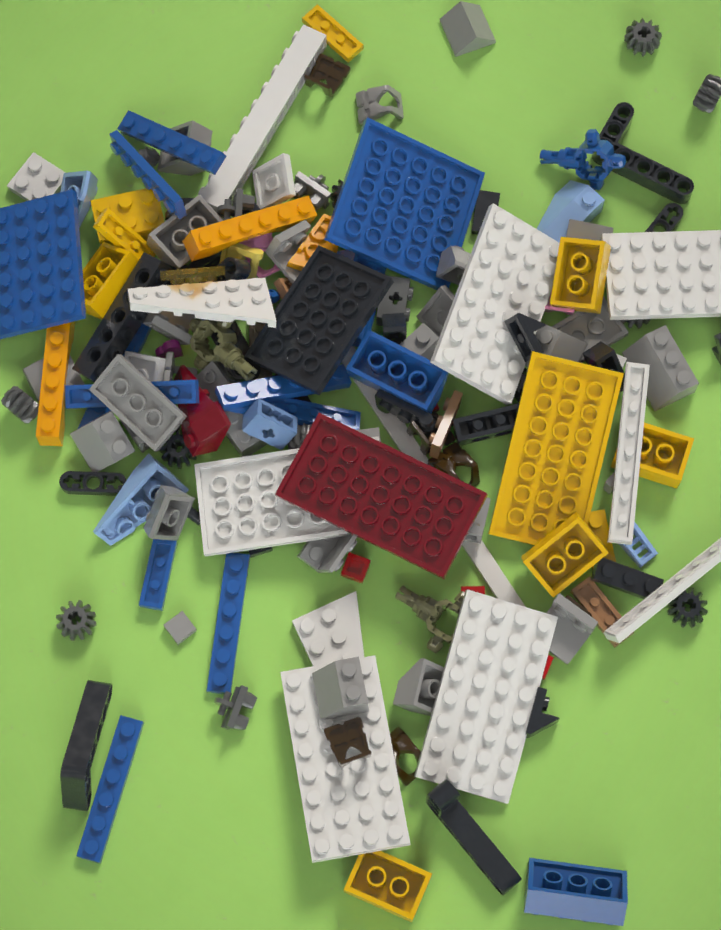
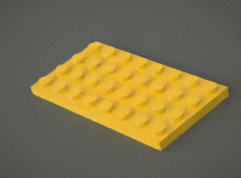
M534 351L531 352L488 534L536 545L575 512L588 525L624 373Z

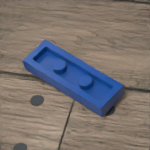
M153 539L139 601L140 607L163 611L177 541Z

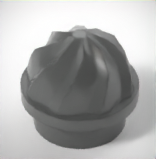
M150 147L139 149V154L152 167L158 164L160 155L156 149Z

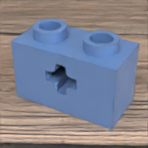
M258 398L243 414L242 431L282 450L297 434V417Z

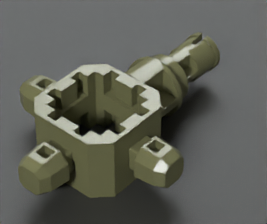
M193 318L189 323V327L194 333L190 339L191 349L197 353L194 366L199 370H203L210 362H221L226 368L238 371L246 381L251 380L255 376L254 374L257 373V370L244 360L242 351L235 346L237 343L236 333L229 328L232 322L202 321L201 319ZM213 332L218 333V342L220 343L215 346L214 350L209 349L210 345L208 343L210 340L207 339L211 337Z
M402 586L399 590L404 595L397 592L395 598L410 606L412 611L416 613V616L426 622L427 629L434 634V637H431L427 643V648L434 653H438L444 646L442 644L444 641L451 645L453 634L450 637L435 628L437 625L435 623L447 608L459 614L465 592L461 591L454 599L456 602L452 603L447 599L436 601L430 596H419L405 586Z

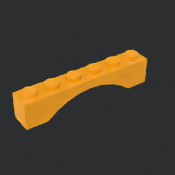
M308 195L190 230L182 242L192 262L212 256L232 245L260 235L283 232L304 220L311 224L317 217V213Z
M75 321L47 328L36 427V438L40 446H63L65 431V385L69 356L74 340Z

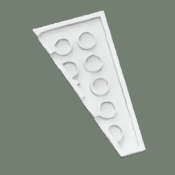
M265 278L218 282L208 281L205 283H184L181 285H161L128 289L131 311L156 314L162 311L174 312V316L182 317L183 313L195 314V318L223 322H233L237 319L247 321L248 325L262 322L268 323V327L276 328V317Z
M356 591L292 620L313 666L329 664L353 657H364Z

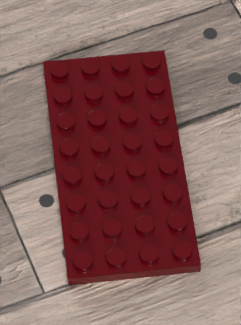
M318 413L279 485L275 496L445 579L488 494L326 415Z

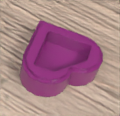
M175 339L164 342L162 346L155 350L156 357L166 359L167 352H173L174 358L183 356L180 342Z

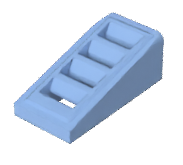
M634 521L633 534L635 538H633L632 545H619L635 564L641 568L655 557L658 552ZM640 541L641 545L633 550L632 546ZM646 548L648 552L639 558L637 554Z

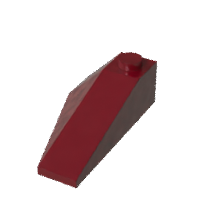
M185 365L179 367L174 377V381L198 380ZM200 387L199 403L178 404V408L187 416L181 423L185 446L189 448L193 457L216 452L231 426V422L219 402H213L209 398V391L207 389L202 390Z

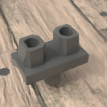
M299 171L295 175L294 186L296 196L293 198L298 199L303 195H309L315 211L321 207L326 209L330 204L329 198L331 196V192L328 191L329 187L324 184L326 177L322 174L317 178L312 175L307 177Z
M237 188L236 195L233 197V205H231L230 199H225L224 205L218 206L217 213L224 216L223 220H227L231 216L232 218L241 216L242 210L253 211L255 197L243 194V189Z
M241 685L240 687H235L233 695L231 692L225 691L223 699L216 697L214 703L220 706L217 714L221 716L225 714L221 725L222 728L227 730L233 728L238 730L246 729L249 718L239 714L241 706L253 709L257 700L255 695L247 691L248 687Z

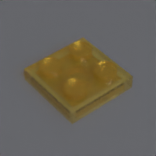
M225 266L160 271L161 281L170 280L171 284L217 280L216 276L225 275Z

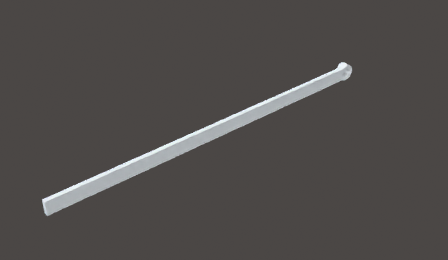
M354 346L350 348L342 360L345 368L356 352ZM353 379L400 452L428 464V458L421 452L420 446L413 435L409 436L406 432L408 428L405 423L400 421L397 416L391 413H383L377 408L375 402L377 390ZM464 540L463 548L495 597L526 607L483 541L481 540L480 544Z

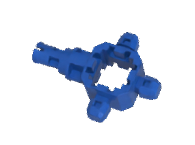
M589 129L586 132L585 141L579 148L566 147L565 149H560V151L541 150L540 159H543L540 160L541 164H558L565 169H575L576 175L581 179L589 180L590 187L593 190H601L604 185V179L612 169L622 168L626 164V157L622 154H614L613 145L608 140H600L596 129ZM596 151L597 155H600L601 159L604 160L602 166L592 168V165L585 160L587 153L593 154Z

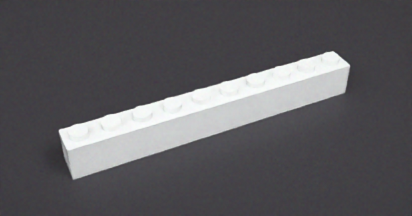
M304 24L300 31L294 33L291 46L285 48L282 54V61L279 65L274 66L271 79L262 86L259 99L253 101L248 117L245 116L242 119L240 130L232 136L227 152L223 151L226 158L216 175L210 173L207 185L199 190L198 195L200 194L216 213L218 206L224 205L225 199H230L231 205L233 204L236 189H242L305 84L304 75H310L313 66L316 65L319 54L323 53L327 47V35Z

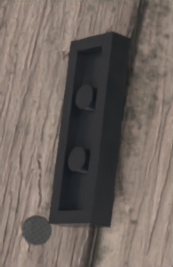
M602 558L594 565L591 576L592 581L642 599L648 597L664 581V579L606 558Z

